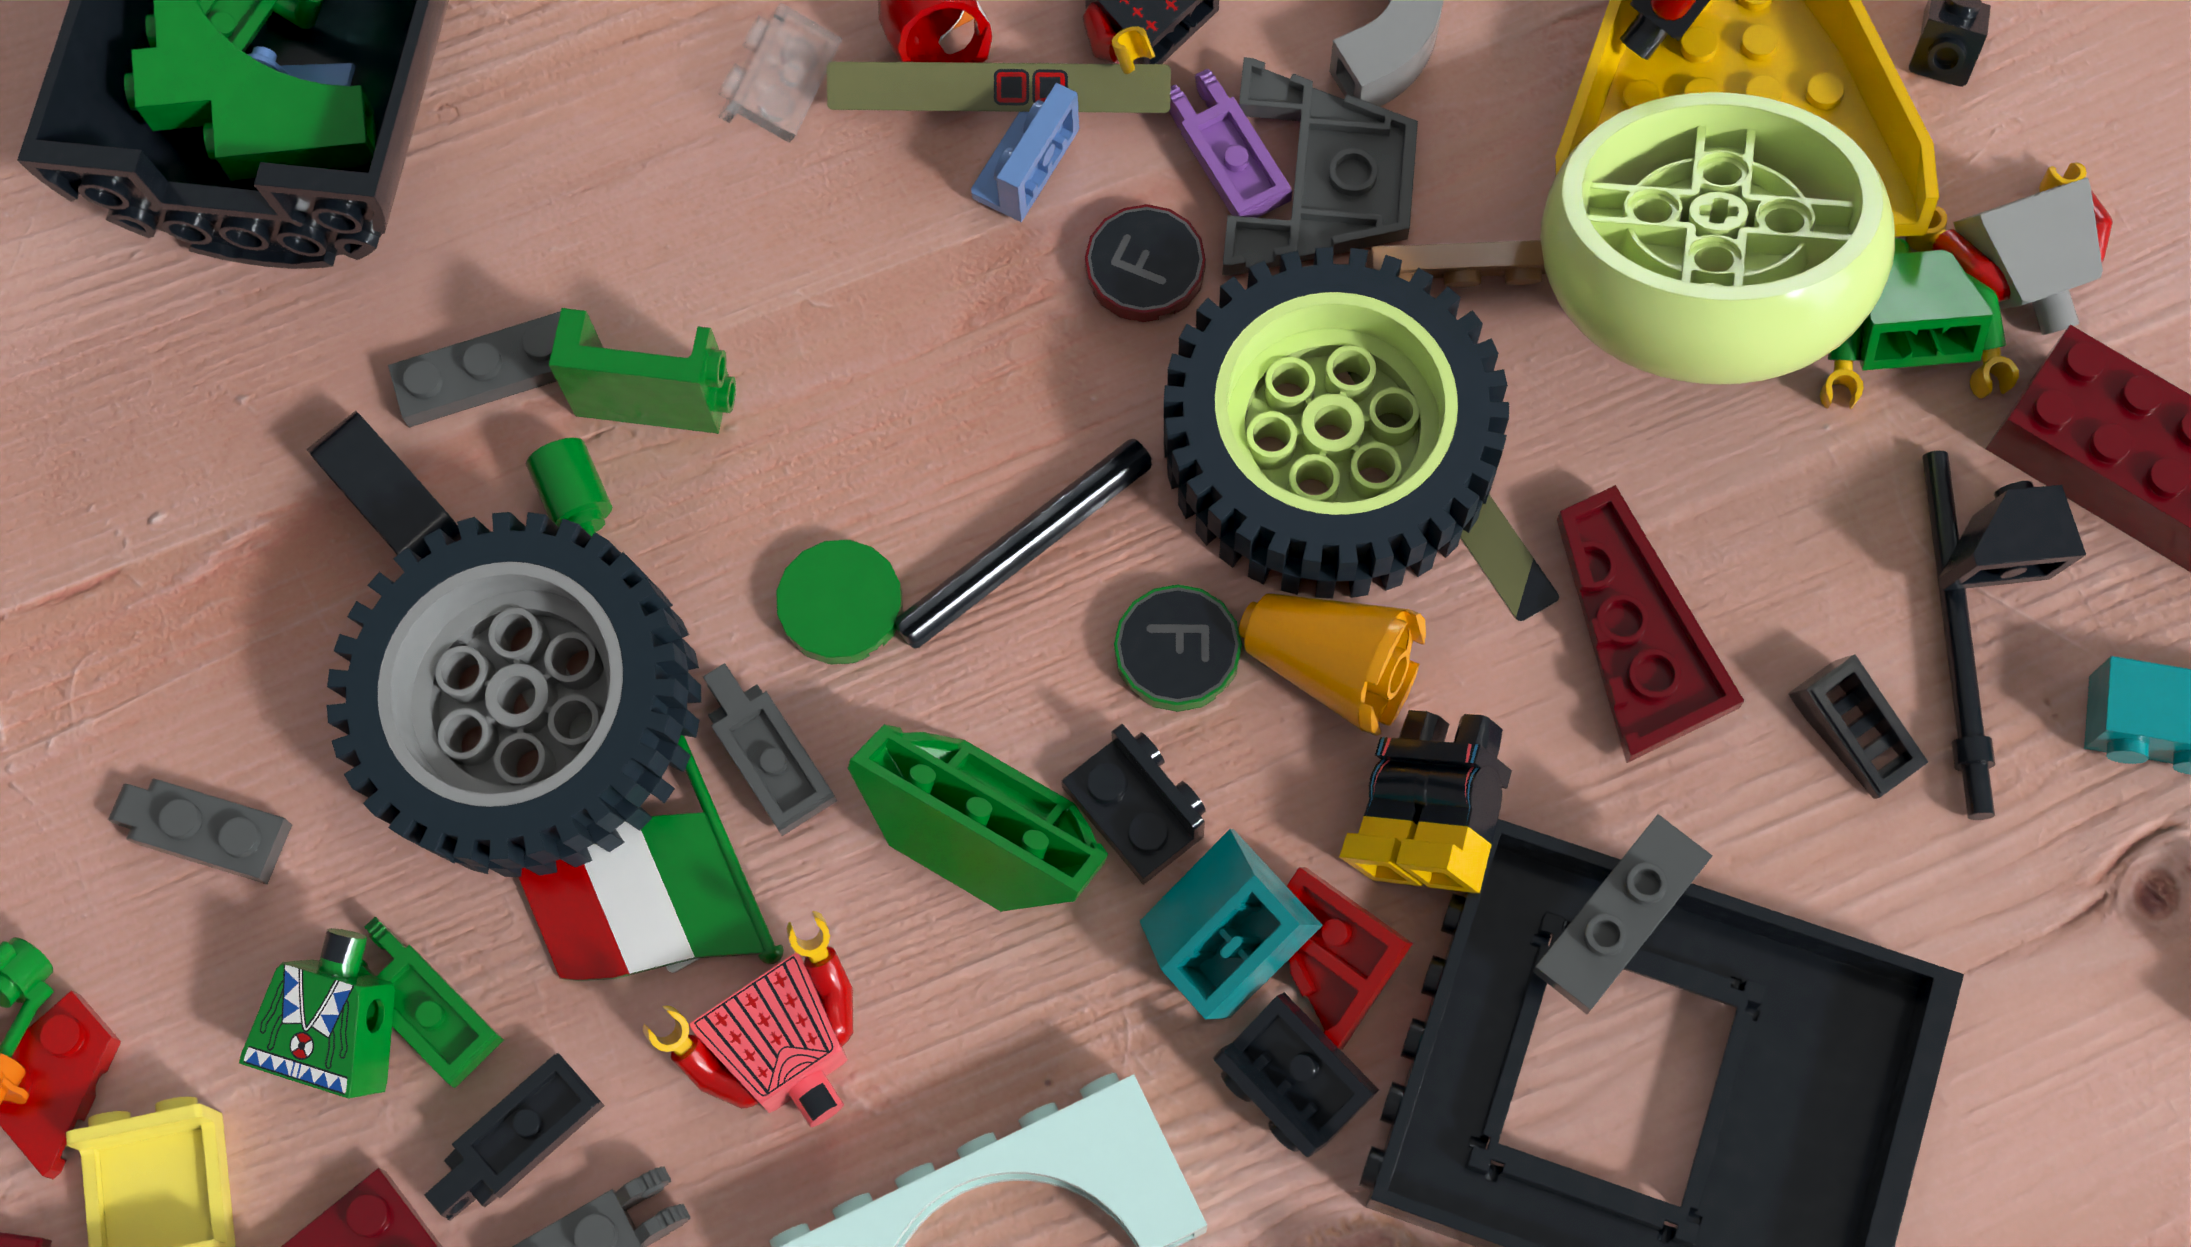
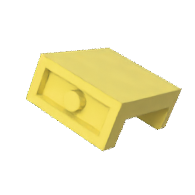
M177 1097L157 1102L155 1104L156 1112L135 1117H131V1113L128 1111L100 1113L88 1118V1127L66 1132L67 1146L79 1150L81 1154L88 1247H236L224 1124L221 1112L203 1104H198L196 1097Z

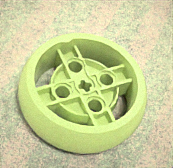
M1723 92L1689 93L1660 98L1634 106L1603 122L1573 149L1556 175L1548 193L1541 220L1540 234L1544 268L1552 290L1563 311L1591 342L1609 355L1639 370L1678 381L1700 384H1741L1783 376L1818 361L1839 347L1854 334L1874 309L1888 280L1895 251L1894 215L1886 187L1879 172L1853 139L1825 119L1791 104L1754 95Z

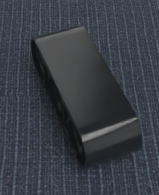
M354 411L306 449L397 555L408 547L422 559L431 554V551L424 536L438 529H441L455 542L461 540L456 522L357 411Z

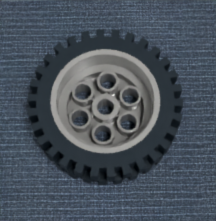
M511 512L492 513V532L475 517L457 522L461 540L456 542L441 529H438L424 536L431 554L422 559L407 547L393 558L404 571L395 582L379 571L367 585L382 597L373 609L356 601L347 616L360 625L362 629L357 639L339 634L334 652L348 660L350 665L348 671L329 669L327 687L346 698V703L327 705V718L330 725L348 734L332 740L336 758L354 767L344 773V776L353 790L368 797L363 804L375 817L389 823V829L420 847L473 871L488 874L489 869L504 877H521L522 868H526L540 876L557 873L556 860L561 859L573 867L591 862L592 858L587 847L593 844L611 852L625 843L616 828L626 821L640 831L652 819L640 807L650 794L665 804L675 788L662 779L663 774L668 766L684 772L691 756L678 745L680 736L697 737L700 720L687 709V703H701V684L688 673V670L699 668L695 650L683 639L689 633L683 620L670 608L673 604L646 574L609 540L596 532L591 537L579 524L566 519H562L560 527H558L546 514L528 512L525 526ZM532 627V637L529 643L518 651H511V643L514 636L520 630ZM580 651H588L589 658L584 669L577 674L568 676L566 674V667L570 658ZM473 665H479V675L476 681L468 688L460 690L459 680L462 673ZM535 688V700L531 707L525 712L515 714L514 704L517 697L523 691ZM591 712L592 723L589 730L578 738L570 739L569 730L573 720L582 713ZM481 726L482 737L480 742L474 749L463 753L461 745L465 734L470 729ZM538 750L539 759L535 769L524 777H518L517 765L519 760L526 753Z

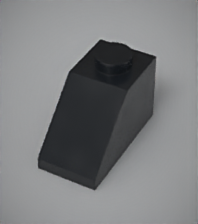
M2019 481L1995 491V500L1972 516L1938 581L1941 590L1947 591L2050 580L2086 556L2063 486L2034 487L2031 481Z

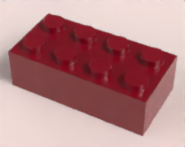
M2070 324L2045 357L1985 449L2046 486L2062 485L2066 498L2191 572V395Z

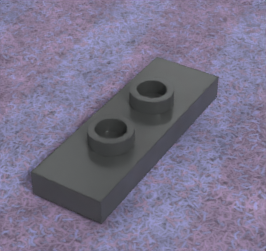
M1657 814L1532 972L1585 1014H1588L1713 855Z

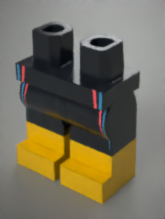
M1408 710L1399 738L1380 737L1375 756L1381 760L1375 765L1370 776L1369 801L1358 834H1346L1339 858L1372 881L1421 887L1422 884H1425L1429 888L1480 894L1501 808L1502 788H1508L1512 773L1509 767L1497 759L1503 729L1489 717L1464 714L1460 718L1454 742H1445L1450 725L1439 715L1428 711Z

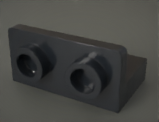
M1121 724L1111 732L1112 742L1061 781L1062 788L1144 885L1204 838L1205 821L1201 815L1206 812V809L1200 798L1187 783L1181 781L1175 786L1163 772L1160 766L1165 761L1153 742L1142 732L1134 737Z

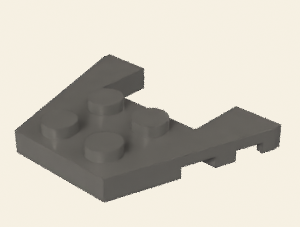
M1244 57L1239 106L1246 117L1300 122L1291 220H1277L1228 215L1222 275L1234 276L1248 273L1249 267L1264 260L1268 268L1280 266L1281 254L1297 250L1300 260L1306 261L1314 259L1315 248L1333 247V255L1349 252L1351 248L1364 249L1407 240L1410 230L1418 121L1348 94L1345 99L1313 88L1312 80L1296 74H1292L1289 79L1266 70L1265 62Z

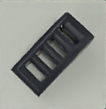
M1856 654L1833 661L1788 693L1804 718L1873 799L1882 797L1928 763ZM1839 685L1846 694L1831 703L1826 693ZM1857 706L1863 715L1849 725H1846L1841 716ZM1872 727H1875L1881 735L1862 748L1856 739ZM1892 747L1899 756L1877 771L1871 761Z

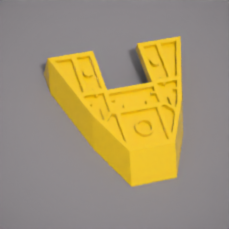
M1609 0L1555 155V177L1573 149L1588 134L1603 122L1634 106L1660 98L1689 93L1723 92L1754 95L1788 103L1809 111L1833 124L1853 139L1879 172L1886 187L1894 215L1895 237L1926 236L1939 199L1934 143L1861 0H1710L1679 41L1667 35L1649 60L1637 55L1620 40V37L1639 14L1630 5L1632 0Z

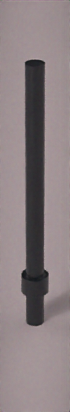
M1931 451L1924 454L1922 459L1937 578H1939L1959 542V533L1948 453L1946 451ZM1938 581L1958 737L1951 743L1954 768L1957 771H1962L1968 819H1989L1995 816L1989 769L1995 766L1992 738L1984 734L1966 589L1942 591Z

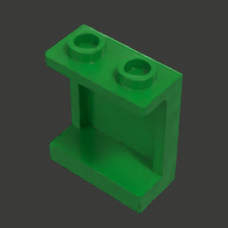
M561 308L549 367L576 417L719 434L723 413H731L735 403L736 380L735 377L729 376L727 372L725 350H719L711 328L697 327L692 354L687 358L608 349L603 347L587 311Z

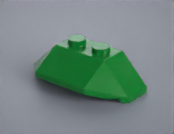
M884 724L850 759L848 770L888 845L1000 912L1074 902L1107 859L1108 853L1102 844L1096 842L1090 826L1075 803L966 740L927 732L903 733L900 727Z

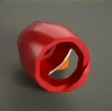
M878 0L879 21L900 62L983 63L988 59L992 42L991 25L977 0ZM974 19V34L968 45L953 54L945 53L940 45V41L951 30Z

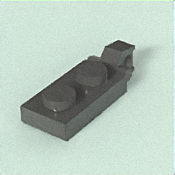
M725 663L703 676L708 684L707 686L721 706L708 714L713 723L711 726L781 836H784L837 802L832 790L767 691L763 693L758 684L743 692Z

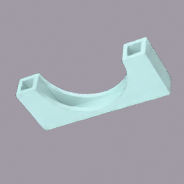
M1111 1073L1084 1086L1080 1090L1083 1097L1080 1101L1061 1110H1058L1055 1103L1043 1105L1018 1120L1022 1129L999 1140L996 1139L993 1132L979 1136L957 1149L960 1159L936 1171L932 1163L915 1167L895 1179L898 1187L897 1190L874 1201L870 1193L851 1198L832 1210L835 1220L810 1231L807 1223L800 1224L776 1235L769 1242L771 1247H905L918 1227L945 1203L977 1187L1006 1181H1033L1051 1184L1084 1197L1112 1217L1126 1232L1136 1247H1178L1206 1233L1207 1223L1135 1075L1133 1074L1120 1081L1116 1073Z

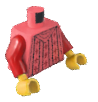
M812 911L815 921L820 928L818 934L813 939L801 940L796 936L791 922H789L786 929L790 945L795 953L691 1022L689 1026L696 1035H689V1026L686 1019L677 1009L669 1005H665L663 1008L675 1019V1028L672 1033L666 1037H656L645 1023L643 1025V1033L658 1050L671 1051V1060L701 1092L741 1109L753 1107L760 1103L768 1113L776 1111L790 1100H793L808 1125L815 1127L830 1119L844 1106L843 1101L826 1076L848 1060L842 1046L849 1041L854 1030L853 987L835 949L828 946L830 933L825 918L821 913ZM800 955L806 956L804 962H803L802 958L800 957Z

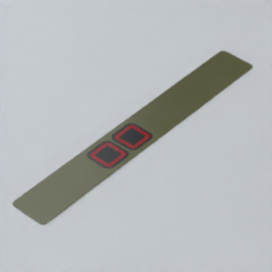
M832 61L827 64V106L831 110L1029 112L1037 100L1044 102L1054 85L1058 83L1077 92L1079 112L1167 113L1170 110L1171 68L1166 64H1134L1135 70L1130 74H1124L1120 64Z

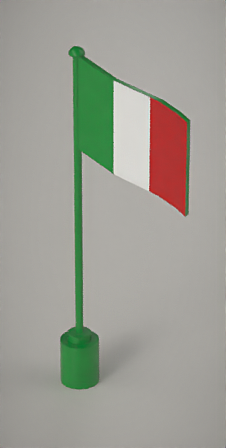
M564 438L550 442L534 451L528 457L526 467L547 516L558 527H560L562 519L577 523L592 537L594 532L603 528L605 525L604 519L611 513L613 507L585 442L580 438ZM680 736L678 745L691 755L685 771L703 810L702 813L651 816L652 819L640 831L625 821L616 828L625 843L611 852L604 850L596 844L587 847L592 861L578 867H573L560 859L556 860L557 873L539 876L526 868H522L519 880L560 979L575 981L617 979L697 958L759 954V959L766 964H775L782 958L784 953L783 945L775 946L685 736Z

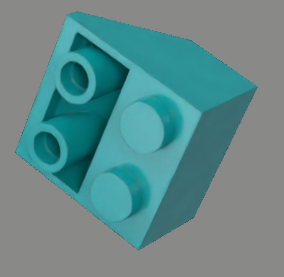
M1229 829L1140 920V924L1160 969L1205 1020L1231 1018L1323 926L1234 829Z

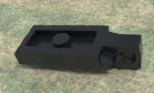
M559 1053L554 1054L452 1143L455 1149L444 1160L451 1171L426 1192L424 1196L438 1213L449 1221L476 1199L483 1207H486L497 1197L501 1198L605 1105Z

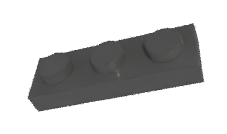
M561 311L388 365L401 415L407 426L410 428L556 382L557 380L549 367V361Z

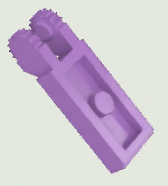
M1205 69L1195 74L1197 91L1208 107L1207 110L1196 114L1187 97L1180 90V87L1177 85L1171 86L1170 115L1181 130V135L1232 216L1258 218L1291 201V186L1235 98L1228 97L1212 71Z

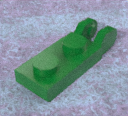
M374 917L364 927L369 932L370 939L379 948L386 950L394 960L375 976L368 968L367 962L362 958L359 972L390 981L393 984L395 1000L392 1027L450 1086L456 1088L504 1039L417 950L410 945L406 947L377 917Z

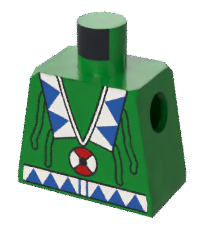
M330 928L326 931L320 960L282 962L274 972L241 1052L239 1064L348 1099L385 1092L388 1081L395 988L390 981L359 972L367 936L349 930Z

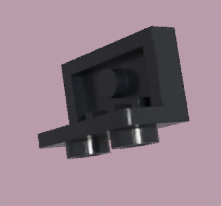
M1285 992L1277 995L1232 1043L1222 1047L1213 1057V1060L1223 1070L1221 1077L1226 1086L1240 1099L1246 1102L1252 1100L1270 1119L1268 1122L1269 1129L1281 1144L1294 1152L1300 1150L1306 1157L1312 1156L1325 1147L1379 1091Z

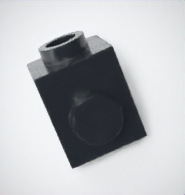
M1928 0L1924 10L1921 35L1909 63L1910 72L1956 86H1965L1968 83L1988 35L1991 5L1982 3L1981 0Z

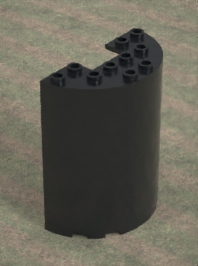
M70 0L17 161L42 183L69 201L77 200L80 194L86 200L109 209L106 217L107 221L147 238L154 237L156 229L166 232L179 240L191 243L189 251L243 264L288 269L333 267L336 256L343 254L359 260L377 249L379 238L382 234H385L449 0H324L316 24L310 29L299 28L273 11L245 53L251 54L253 48L257 46L266 47L277 54L276 62L280 66L353 63L356 68L350 86L361 85L374 109L376 148L370 167L334 170L260 162L256 178L232 181L217 160L209 159L204 142V126L152 131L138 110L132 111L129 107L125 94L124 77L126 73H133L131 50L151 48L146 33V15L154 14L153 0Z

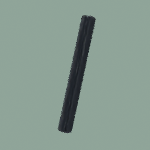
M1129 439L898 616L895 625L900 636L912 648H920L1150 470L1152 458L1147 449L1136 439Z

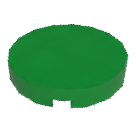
M852 540L824 541L802 551L785 568L776 590L777 615L788 639L807 657L830 665L856 663L869 657V653L877 650L881 645L884 647L895 635L897 630L895 625L896 618L903 613L902 588L891 563L873 547Z

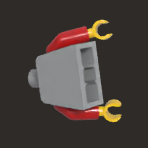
M2075 162L2069 164L2063 177L2057 173L2054 166H2049L2040 183L2039 193L1953 222L1955 230H1945L1947 214L1944 209L1936 206L1926 236H1906V241L1910 247L1920 252L1945 250L1952 253L1967 274L1995 291L1999 300L2000 310L2032 302L2042 335H2047L2067 329L2070 324L2075 326L2080 323L2069 289L2101 278L2103 272L2102 262L2105 258L2113 221L2110 214L2091 190L2088 177L2085 178L2087 174L2085 166Z

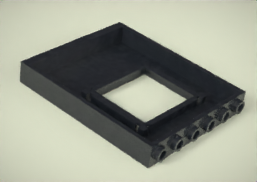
M1498 819L1480 894L1466 892L1465 897L1454 893L1451 896L1441 931L1452 935L1445 959L1435 955L1432 956L1421 989V994L1432 997L1425 1022L1412 1018L1400 1055L1412 1060L1405 1085L1392 1081L1380 1117V1121L1392 1125L1385 1148L1382 1150L1371 1146L1359 1186L1371 1190L1366 1208L1475 1247H1895L1964 974L1691 883L1623 969L1736 1008L1682 1203L1679 1207L1499 1144L1547 983L1532 971L1621 859ZM1491 1160L1496 1161V1162L1501 1163V1164H1504V1165H1503V1166L1494 1165V1164L1491 1163ZM1664 1221L1675 1224L1677 1226H1667L1664 1224Z

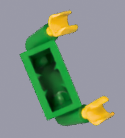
M1895 238L1893 265L1883 292L1874 309L1852 336L1828 353V360L1834 361V372L1830 374L1821 388V403L1825 408H1829L1833 398L1832 386L1841 384L1846 386L1851 393L1849 408L1852 409L1863 393L1864 386L1860 376L1853 371V361H1860L1862 371L1976 362L1981 361L1982 357L1983 365L1978 367L1970 378V388L1973 394L1981 399L1991 394L1993 383L1990 373L1998 378L2000 391L2002 394H2005L2017 383L2019 370L2011 359L2001 355L2000 347L2006 346L1999 300L1995 291L1967 274L1952 253L1945 250L1912 252L1905 240Z

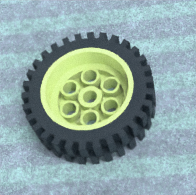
M1333 247L1315 248L1314 264L1302 267L1297 250L1281 254L1279 273L1273 276L1265 260L1249 267L1246 290L1233 276L1220 286L1219 306L1209 298L1196 310V328L1186 324L1179 336L1178 355L1172 353L1169 362L1167 385L1164 388V458H1167V475L1171 489L1178 488V506L1185 519L1196 514L1195 533L1206 546L1216 537L1220 539L1219 558L1232 568L1243 555L1249 559L1248 577L1263 585L1271 569L1283 573L1280 591L1298 595L1301 578L1317 580L1315 598L1333 599L1336 581H1349L1351 598L1369 595L1372 578L1378 576L1382 580L1385 591L1401 586L1406 567L1410 566L1416 576L1419 577L1432 569L1437 550L1446 558L1458 547L1462 531L1470 532L1478 520L1482 504H1486L1503 453L1507 437L1504 433L1509 420V402H1503L1508 386L1504 369L1494 371L1499 354L1492 338L1478 343L1483 323L1473 310L1460 319H1456L1461 297L1447 286L1435 299L1430 295L1433 275L1418 267L1410 282L1399 278L1402 260L1389 255H1385L1381 269L1376 270L1366 267L1368 250L1351 248L1347 265L1333 264ZM1349 371L1357 373L1364 381L1356 385H1348L1340 382L1335 376ZM1291 383L1299 386L1304 392L1298 396L1288 397L1278 393L1275 388L1281 384ZM1385 413H1394L1404 418L1407 424L1397 428L1388 427L1382 424L1378 417ZM1325 425H1334L1341 428L1346 435L1340 439H1327L1321 436L1317 429ZM1264 437H1275L1284 442L1286 446L1281 450L1271 452L1261 449L1256 442ZM1365 468H1379L1389 476V479L1381 483H1372L1365 480L1359 472ZM1315 479L1323 482L1329 490L1320 495H1310L1303 492L1298 487V484L1304 480Z

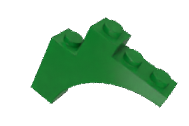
M153 0L154 14L146 15V33L151 48L131 50L133 73H126L124 77L125 94L130 109L132 111L138 110L152 131L204 126V142L210 160L218 161L231 181L256 178L260 162L334 170L371 166L376 148L374 109L361 85L340 86L321 84L279 72L258 62L222 35L206 17L199 0Z

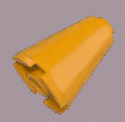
M1267 593L1259 602L1252 601L1246 607L1239 625V636L1245 638L1244 647L1249 655L1362 731L1378 736L1382 734L1378 722L1391 726L1407 700L1420 665L1410 660L1413 641L1424 645L1426 624L1425 618L1421 613L1410 609Z

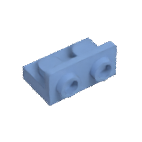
M1056 83L1044 102L1037 100L1029 112L1018 113L973 184L971 194L974 200L1022 223L1080 129L1077 92Z

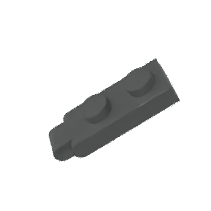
M152 779L148 790L130 784H123L108 818L110 822L130 829L126 839L132 843L267 885L292 827V824L283 817L157 779Z

